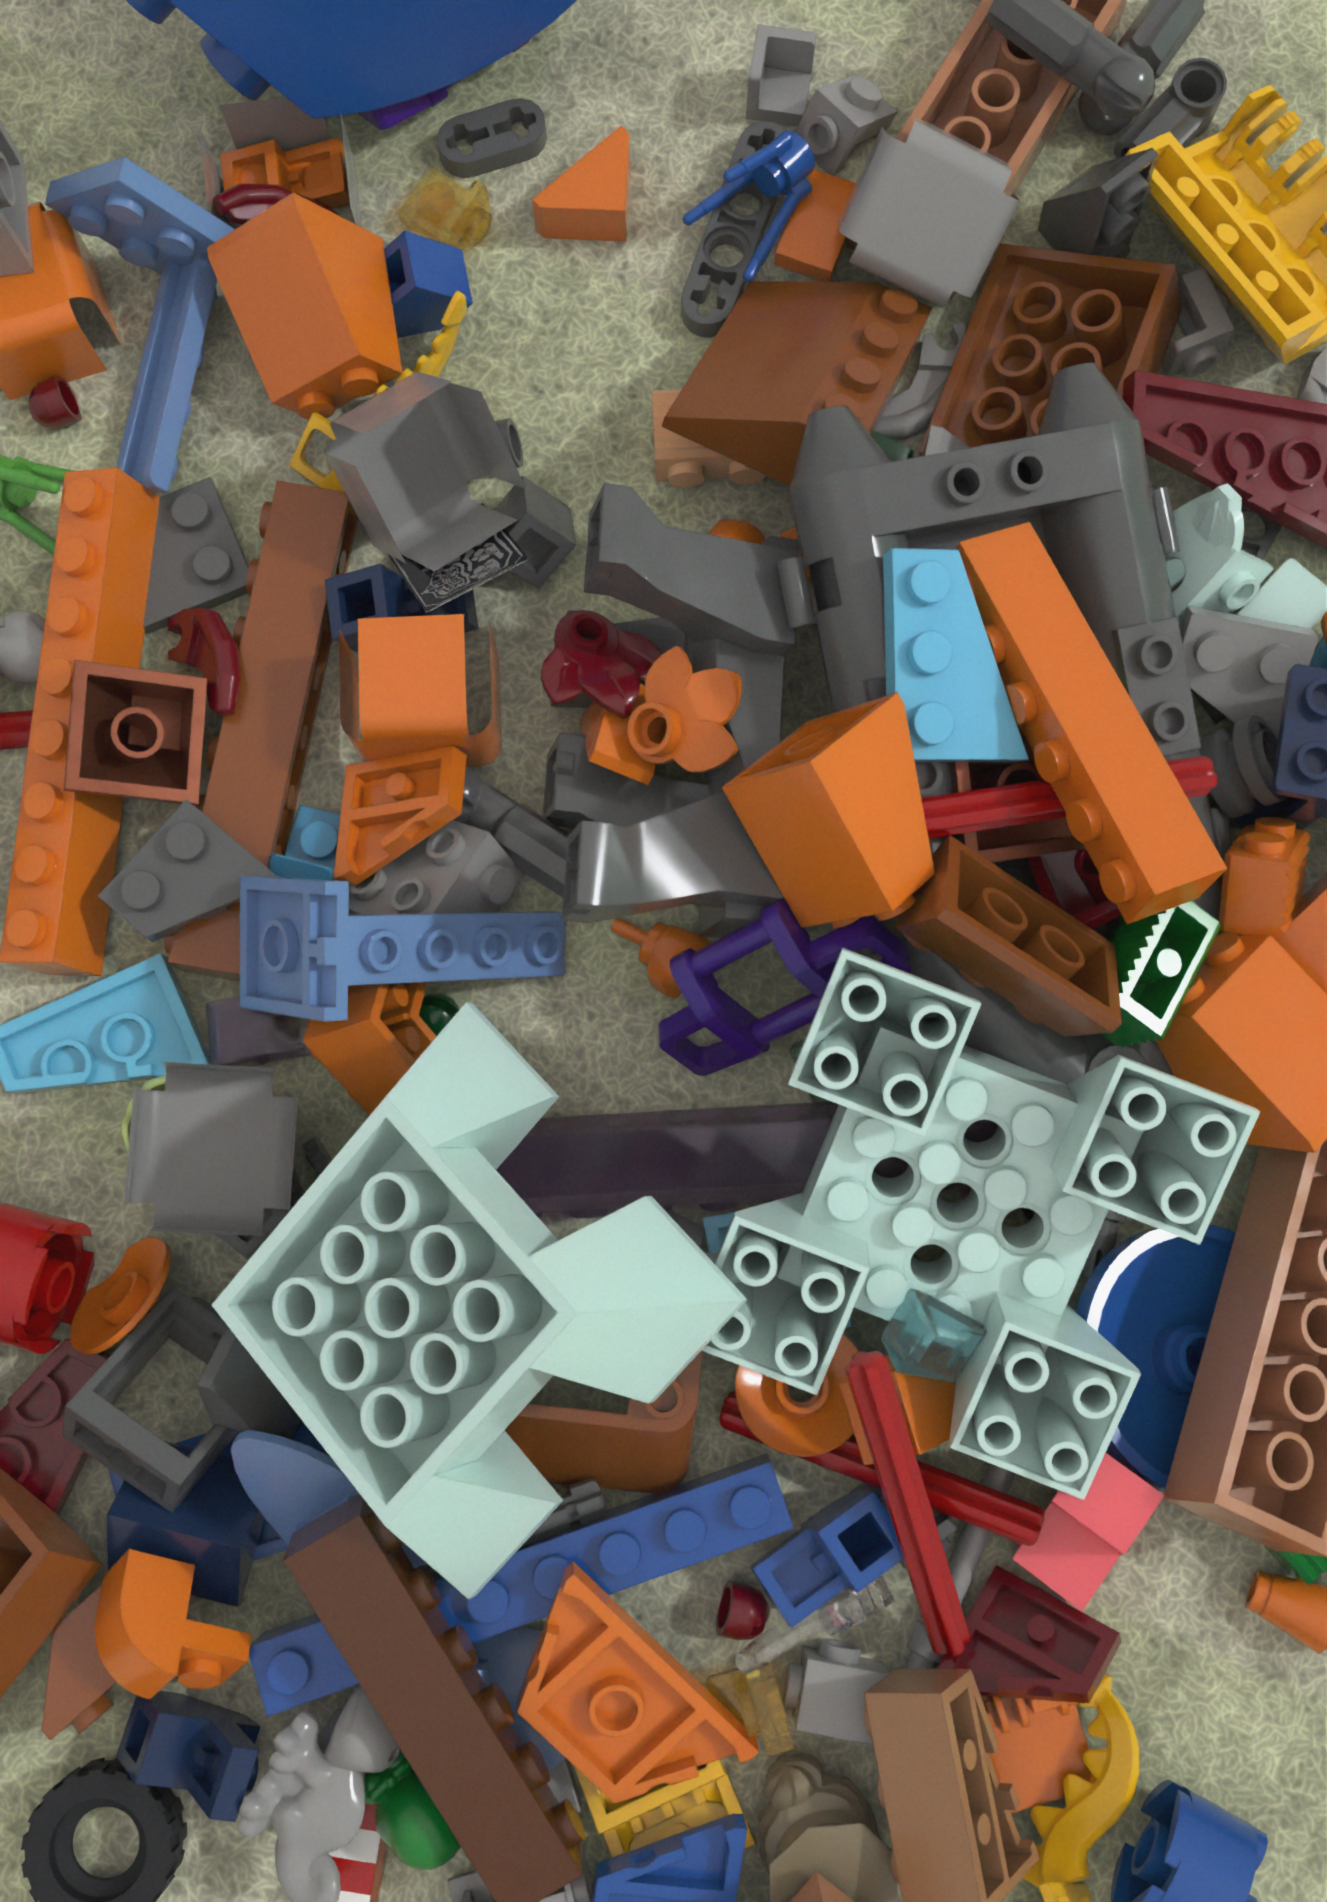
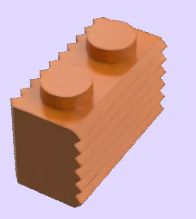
M1279 817L1258 818L1255 820V824L1245 825L1239 837L1234 840L1230 849L1227 850L1224 863L1228 869L1223 873L1219 911L1220 931L1235 932L1243 935H1271L1274 939H1279L1287 933L1304 900L1302 892L1306 885L1303 881L1307 875L1304 869L1309 862L1305 857L1310 850L1307 844L1311 838V835L1306 830L1295 829L1296 822Z

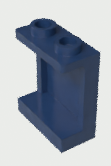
M1296 664L1287 673L1271 789L1273 793L1288 796V798L1271 806H1264L1257 800L1253 812L1237 818L1230 817L1229 827L1243 830L1245 825L1255 824V820L1258 818L1279 817L1296 822L1295 829H1304L1327 813V669Z

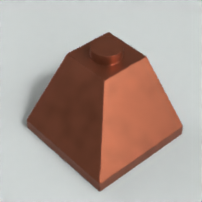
M75 660L73 664L63 791L182 804L187 799L194 806H197L199 804L208 678Z

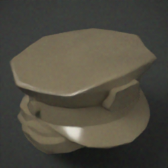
M810 1754L779 1755L776 1758V1762L769 1766L765 1776L766 1781L763 1787L766 1797L770 1802L759 1813V1823L757 1825L760 1843L759 1854L769 1873L770 1902H790L815 1872H818L855 1902H897V1882L894 1879L891 1868L892 1849L882 1841L878 1833L875 1816L860 1789L845 1776L838 1778L825 1773L819 1760Z

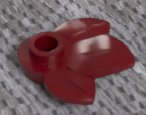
M588 610L573 611L562 617L556 626L554 633L555 649L543 661L541 682L548 697L555 705L575 699L583 692L602 708L625 719L630 715L639 693L640 680L645 681L649 669L662 655V652L652 641L641 634L617 630L609 619L599 613ZM581 636H586L593 640L584 639Z

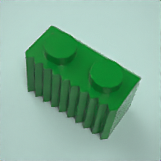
M1192 901L1130 924L1125 922L1123 916L1119 917L1120 926L1113 928L1114 937L1108 940L1114 943L1116 947L1122 1024L1112 1033L1101 1034L1113 1044L1122 1048L1125 1045L1132 1047L1133 1043L1137 1045L1140 1042L1147 1044L1148 1040L1155 1042L1156 1039L1163 1040L1221 928L1219 921Z

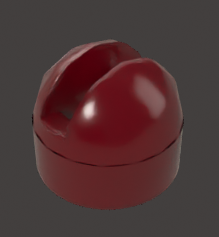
M52 376L39 382L32 388L29 396V410L32 418L42 427L55 430L68 427L82 420L75 394L62 376Z
M728 1580L723 1589L716 1617L717 1635L738 1641L751 1640L759 1636L763 1632L765 1623L770 1615V1608L762 1592L748 1584Z

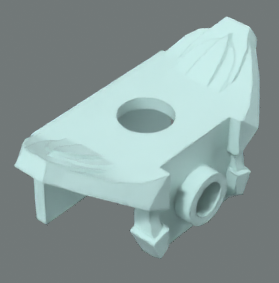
M1228 483L1218 486L1213 491L1205 493L1173 511L1180 552L1165 555L1175 616L1178 617L1179 627H1181L1187 606L1233 614L1256 596L1261 582L1274 569L1268 562L1241 550L1244 535V519L1241 512L1242 497Z

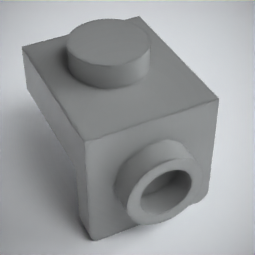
M854 74L817 88L795 133L807 142L813 152L815 161L826 172L833 175L842 170L854 145L879 135L882 126L884 131L888 129L898 111L882 98V93L877 85L866 78Z
M1204 267L1181 275L1178 281L1182 311L1177 323L1184 337L1172 344L1161 366L1166 376H1171L1184 370L1188 376H1194L1210 369L1222 358L1221 353L1235 330L1229 318L1226 296L1217 285L1213 286Z

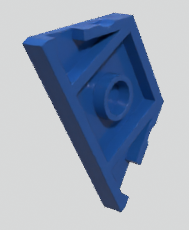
M733 1813L596 1863L590 1902H736L747 1832L744 1815Z

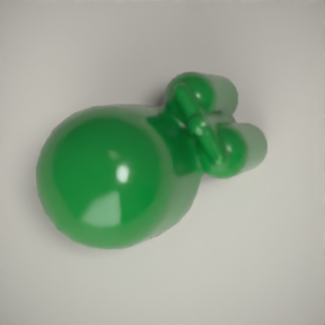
M402 1751L395 1762L384 1771L365 1773V1804H376L375 1825L377 1832L386 1846L403 1864L418 1870H432L443 1866L455 1856L461 1845L418 1776L412 1770Z

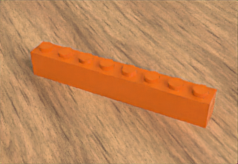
M118 467L65 472L0 951L1 963L47 975L102 976L110 906L101 900L98 895L114 878L124 797L63 791L74 661L81 660L140 669L145 632L143 624L160 497L150 492L145 486Z

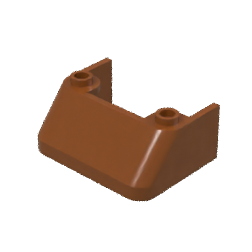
M703 1351L699 1352L654 1402L648 1404L629 1398L627 1414L528 1403L505 1431L549 1482L573 1484L586 1478H594L600 1488L661 1494L673 1490L683 1481L689 1469Z

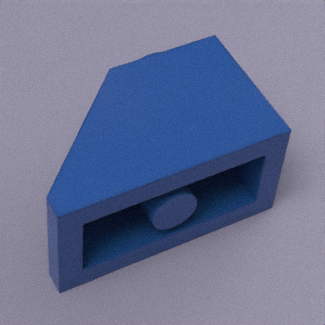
M403 231L384 248L397 338L442 329L444 325L441 323V319L453 294L457 290L466 296L467 308L473 304L462 249L408 231Z

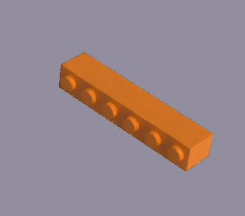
M1023 523L960 541L956 550L960 552L1016 723L1019 725L1034 753L1035 765L1040 776L1051 784L1066 812L1067 824L1072 835L1079 842L1083 843L1097 868L1100 885L1104 894L1111 902L1117 905L1127 924L1198 899L1228 868L1031 523Z

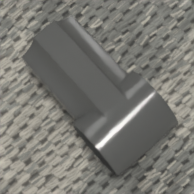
M1205 58L1187 60L1180 65L1169 87L1117 141L1113 152L1117 158L1125 156L1128 150L1169 131L1183 148L1193 138L1199 137L1206 132L1226 92L1227 79L1222 68L1217 63ZM1186 97L1193 98L1197 100L1199 103L1192 102L1188 100Z

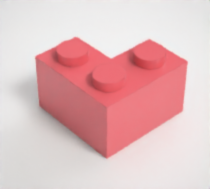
M1105 1453L1084 1500L1057 1490L1058 1492L1045 1509V1518L1037 1542L1032 1546H1027L1011 1540L1019 1546L1012 1559L1081 1612L1085 1609L1120 1555L1126 1554L1165 1496L1107 1453Z

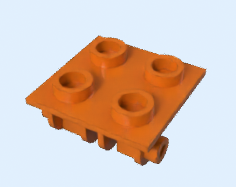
M981 1695L999 1745L996 1753H989L1000 1783L1013 1784L1020 1802L1017 1810H1010L1011 1814L1064 1798L1063 1779L1068 1774H1076L1092 1783L1095 1781V1777L1082 1759L1085 1751L1089 1750V1746L1077 1711V1702Z

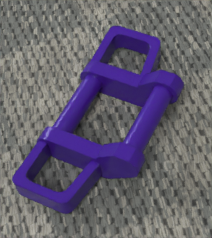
M779 899L764 907L761 911V917L698 951L688 948L671 958V973L689 1006L659 1022V1047L699 1076H706L742 1061L753 1059L767 1052L770 1049L771 1042L813 1021L842 948L853 952L862 948H871L883 958L879 962L910 974L911 967L908 948L873 916L861 917L847 926L838 928L811 941L806 928H801L787 902L784 899ZM773 942L791 975L812 993L758 1019L718 987V982L712 973ZM706 1027L723 1041L707 1047H700L686 1037Z

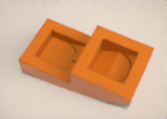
M339 137L285 152L275 139L220 154L224 191L237 184H269L291 190L326 204L331 208L350 204L344 143Z
M814 169L808 178L812 191L797 205L787 222L775 251L774 265L822 282H831L848 239L839 232V219L856 183Z

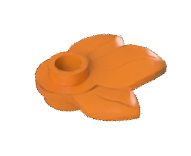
M679 646L669 649L649 669L645 678V703L638 706L629 718L627 734L631 746L642 759L650 763L668 764L675 761L685 770L694 773L709 772L724 766L738 752L736 742L723 725L732 719L740 704L742 694L741 676L736 672L721 668L693 673L692 665L685 651ZM666 722V734L661 741L659 736L660 728Z

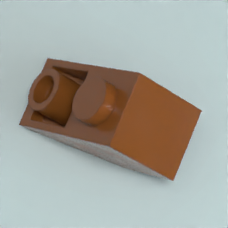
M102 1585L65 1616L53 1629L41 1729L49 1740H52L71 1724L79 1734L82 1733L114 1705L106 1693L118 1683L109 1674L100 1659L94 1634L95 1617Z

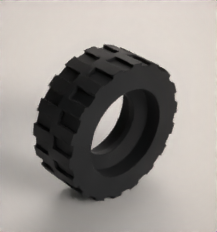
M103 1757L92 1760L82 1768L79 1766L42 1797L44 1799L43 1802L33 1810L28 1820L31 1823L29 1830L23 1835L21 1850H25V1861L21 1864L24 1878L28 1877L31 1886L29 1892L35 1902H156L175 1877L176 1869L182 1863L185 1853L182 1847L183 1841L187 1837V1822L183 1823L181 1812L184 1810L181 1799L180 1797H175L171 1788L135 1784L117 1757L107 1761ZM99 1807H114L124 1811L134 1821L139 1834V1849L133 1864L120 1875L109 1878L97 1877L85 1871L78 1863L73 1850V1836L77 1824L86 1813Z

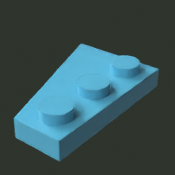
M892 548L884 553L886 696L898 692L905 705L915 762H1021L1029 760L959 550Z
M162 953L0 1025V1079L5 1091L13 1094L152 1079L166 1074V1066L162 1062L213 1065L172 966L168 963V957Z

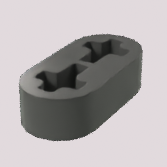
M523 98L507 100L455 116L447 120L440 127L437 135V146L443 167L453 176L460 178L475 177L528 161L540 154L547 141L544 113L537 104ZM522 122L524 128L528 129L529 135L524 138H518L517 133L512 131V124ZM467 139L468 144L472 146L473 152L468 155H462L460 149L457 148L456 141Z

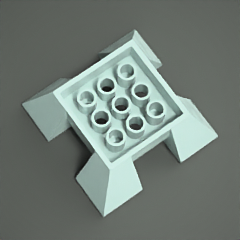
M842 948L788 1081L790 1086L839 1105L803 1193L735 1212L715 1265L748 1300L701 1351L817 1396L853 1308L872 1314L960 1349L949 1438L950 1448L1084 1500L1141 1376L1139 1369L1067 1305L1108 1211L1112 1210L1200 1245L1260 1111L1255 1107L1121 1055L1113 1057L1072 1082L1064 1084L968 1047L964 1044L980 1009L981 1002L979 1000ZM991 1120L998 1124L995 1134L984 1142H972L964 1138L966 1129L976 1121ZM889 1157L903 1159L909 1164L906 1171L895 1178L881 1177L874 1172V1168L881 1160ZM951 1183H964L972 1187L969 1195L959 1202H946L938 1197L940 1191ZM1028 1208L1035 1211L1031 1220L1022 1226L1011 1227L1002 1223L1005 1216L1014 1209ZM925 1245H938L945 1249L943 1255L935 1261L922 1262L913 1257L915 1251Z
M466 1002L212 1303V1307L385 1527L469 1600L483 1589L563 1501L505 1431L553 1376H557L648 1404L652 1403L748 1299L652 1196H644L560 1240L554 1236L496 1170L559 1096L473 1003Z

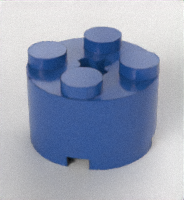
M1169 1779L1157 1785L1147 1796L1140 1810L1152 1817L1151 1821L1142 1831L1136 1846L1134 1847L1125 1842L1117 1859L1111 1886V1902H1258L1249 1893L1255 1871L1260 1866L1268 1845L1266 1833Z

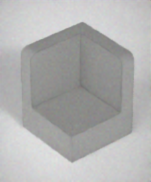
M758 24L749 72L746 119L771 121L777 124L798 127L807 107L816 45V34L814 32Z

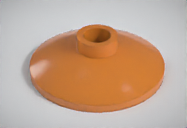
M150 1237L131 1245L126 1249L119 1266L113 1274L86 1292L76 1310L70 1328V1343L76 1351L88 1356L105 1351L134 1330L161 1301L159 1295L168 1276L172 1260V1253L168 1244L159 1238Z
M842 1334L817 1396L813 1394L812 1398L806 1402L793 1400L788 1392V1384L738 1365L735 1378L736 1402L742 1419L753 1435L771 1449L797 1457L821 1455L836 1449L854 1434L839 1384L848 1380L845 1366L852 1361V1355L859 1352L849 1338Z

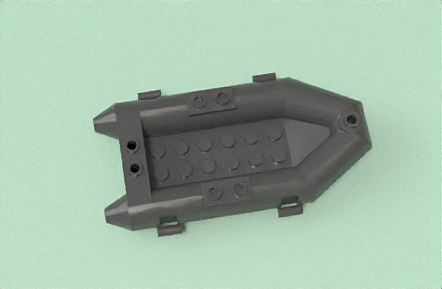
M1095 363L1078 364L1061 369L1055 373L1037 436L891 462L848 406L829 407L808 415L789 488L801 556L777 561L776 564L789 629L811 625L816 626L833 713L886 696L884 553L892 548L956 550L960 541L1030 522L1165 760L1201 756V743L1178 617L1175 616L1165 555L1180 552L1169 488L1152 489L1141 423ZM805 569H810L818 608L817 613L813 611ZM915 762L921 798L953 793L950 762ZM1208 794L1188 798L1222 860L1225 861V853L1232 846L1227 814L1219 806L1210 807ZM956 834V835H951L952 837H954L955 839H957V840L959 841V836H958V834ZM948 836L929 839L931 854L938 849ZM1027 858L993 862V864L1041 895ZM1223 875L1198 899L1192 901L1217 921H1219ZM897 916L887 920H880L882 925L907 946L911 967L910 974L981 1002L980 1009L964 1045L1064 1084L1072 1082L1117 1055L1174 1076L1156 1041L1148 1040L1147 1044L1140 1042L1139 1045L1133 1043L1132 1047L1125 1045L1122 1048L1113 1044L1101 1034L1063 1037L1043 1023L1036 1024L1028 1021L1015 1009L1011 1002L988 987L979 988L974 986L962 976L957 967L934 952H923L914 947L904 937L903 933L896 928ZM1119 917L1092 930L1106 939L1114 937L1113 928L1120 926ZM862 948L855 951V953L863 956L878 954L871 948Z

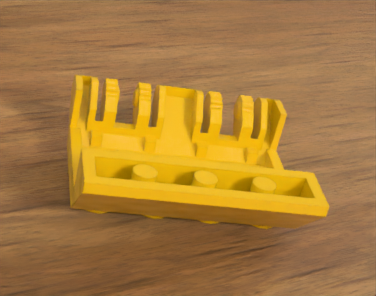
M1268 85L1248 94L1223 131L1184 149L1169 131L1128 150L1125 156L1153 148L1159 156L1149 183L1151 190L1145 200L1150 205L1152 211L1163 220L1187 249L1188 254L1201 267L1205 268L1209 277L1225 294L1227 301L1240 312L1256 331L1264 345L1276 355L1283 365H1286L1327 342V235L1324 233L1327 231V156L1319 160L1323 153H1325L1326 148L1315 138L1302 145L1291 157L1281 164L1276 172L1265 161L1293 137L1302 122L1293 110L1284 114L1288 104L1272 85Z

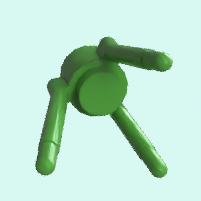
M0 454V520L9 523L54 556L56 540L18 514L16 509L18 507L27 508L36 497L37 490L57 494L60 491V485L55 481L64 482L65 472L75 470L38 464L19 456L12 459Z

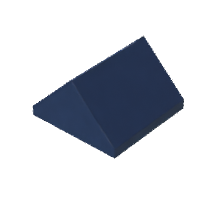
M165 1441L186 1457L194 1449ZM219 1455L173 1513L124 1480L107 1513L108 1571L129 1549L193 1564L195 1569L190 1595L239 1607L242 1603L264 1517L246 1494L235 1471L233 1459Z

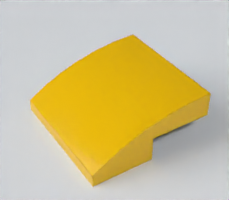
M722 1759L697 1766L698 1777L674 1785L658 1784L650 1788L646 1794L615 1804L575 1766L574 1768L599 1834L603 1833L612 1858L733 1813L744 1815L747 1827L744 1849L757 1842Z

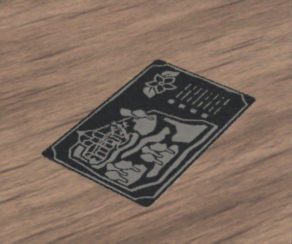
M505 529L436 571L404 555L402 557L406 563L387 554L425 612L432 611L528 560V556Z

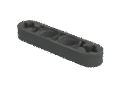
M759 121L746 127L739 137L728 169L755 153V151L760 150L763 144H770L778 135L786 130L771 121ZM754 181L712 211L686 280L681 297V317L687 329L697 336H716L744 291L746 281L743 279V272L764 236L778 195L776 197L765 195ZM747 193L757 197L762 206L754 214L740 215L733 211L729 202L736 195ZM723 244L733 245L742 252L743 258L735 266L723 267L711 259L710 254L712 250ZM710 281L719 285L717 309H712L708 316H702L698 314V304H703L706 301L710 290Z

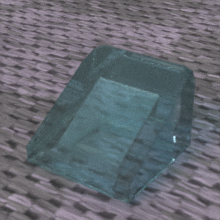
M910 1289L884 1329L882 1342L896 1372L955 1383L983 1340L987 1330L982 1323L933 1296L916 1289Z

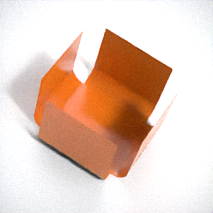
M41 202L28 205L34 272L0 277V388L9 400L29 395L32 388L39 382L55 375L62 376L68 383L107 370L81 330L69 302L70 298L85 297L93 300L120 342L95 260L78 231L68 224V218L55 210L46 211Z
M464 614L358 619L359 712L363 740H359L357 662L339 629L340 722L344 732L363 762L454 745L467 755L466 766L481 767L490 764L499 756L502 748L500 665L490 622L492 716L490 723L482 732L470 736L466 713Z

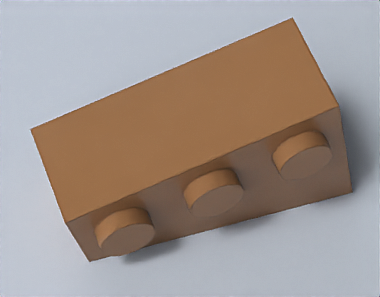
M894 1669L864 1692L866 1701L864 1723L867 1733L873 1739L879 1771L877 1784L878 1798L887 1814L893 1847L891 1868L894 1879L900 1884L902 1901L1002 1902L1039 1861L1040 1857L1034 1840L1020 1839L1010 1810H1017L1020 1803L1013 1784L1000 1783L989 1753H996L999 1745L971 1669Z

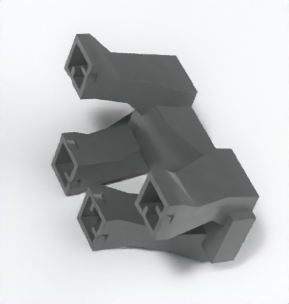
M609 483L603 484L589 512L584 593L611 596L659 616L657 618L612 624L617 630L643 635L652 641L662 654L675 646L681 647L689 658L693 673L721 668L736 672L741 676L742 694L740 704L732 719L723 725L736 742L738 752L724 766L709 772H703L707 784L669 779L654 774L648 786L590 762L584 744L585 735L559 732L547 754L543 817L558 827H568L573 830L567 837L562 921L593 923L694 904L699 908L698 936L723 938L760 918L764 907L781 899V891L721 787L780 742L784 656L794 646L795 629H789L776 562L799 556L798 550L800 546L798 540L770 535L762 544L667 527L662 524L632 487ZM568 610L566 614L573 612L574 610ZM581 636L584 639L593 640L589 637ZM640 680V683L645 685V681ZM582 692L575 699L566 703L555 705L551 701L550 706L588 708L593 700Z

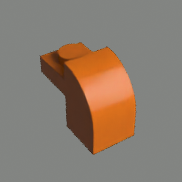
M129 1549L103 1576L95 1617L94 1634L96 1647L106 1670L123 1688L149 1700L175 1676L178 1677L177 1680L180 1684L189 1688L209 1689L223 1684L248 1662L252 1634L186 1619L195 1565Z

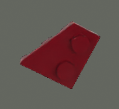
M996 1565L965 1618L970 1639L964 1645V1653L956 1657L949 1653L945 1654L937 1669H971L979 1693L984 1696L1090 1703L1121 1644L1120 1633Z

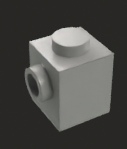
M821 1639L819 1649L803 1646L800 1665L788 1664L782 1699L783 1706L793 1708L792 1718L796 1731L874 1746L873 1739L867 1733L864 1723V1707L866 1703L864 1692L889 1674L883 1661L860 1657L861 1647L842 1640Z

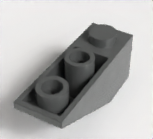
M1153 148L1091 166L1044 201L1038 231L1054 250L1125 259L1131 250L1129 244L1133 232L1141 220L1139 214L1144 199L1151 190L1149 183L1159 156Z

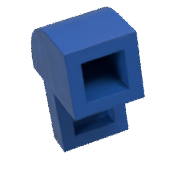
M861 1489L834 1501L800 1524L801 1529L749 1567L785 1623L790 1628H793L846 1587L858 1593L900 1562L903 1556L890 1515L874 1491Z

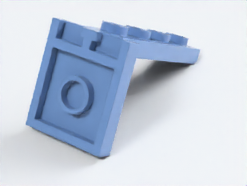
M121 157L50 181L45 205L68 218V224L75 230L89 236L99 237L119 249L120 256L126 261L141 267H148L161 275L116 466L145 486L153 494L168 492L170 483L177 472L178 460L176 456L183 426L191 412L190 395L196 370L204 356L203 339L209 314L217 300V278L208 259L207 247L235 229L126 157Z
M240 876V1008L323 1022L348 1020L349 985L565 975V921H562V912L349 915V881Z

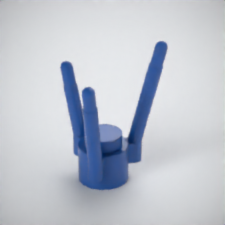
M787 130L783 131L770 144L726 170L723 174V179L727 183L685 213L682 218L685 225H692L753 181L769 197L786 195L785 201L743 272V279L746 282H751L755 278L797 205L812 191V186L806 179L815 167V158L811 148L797 133Z

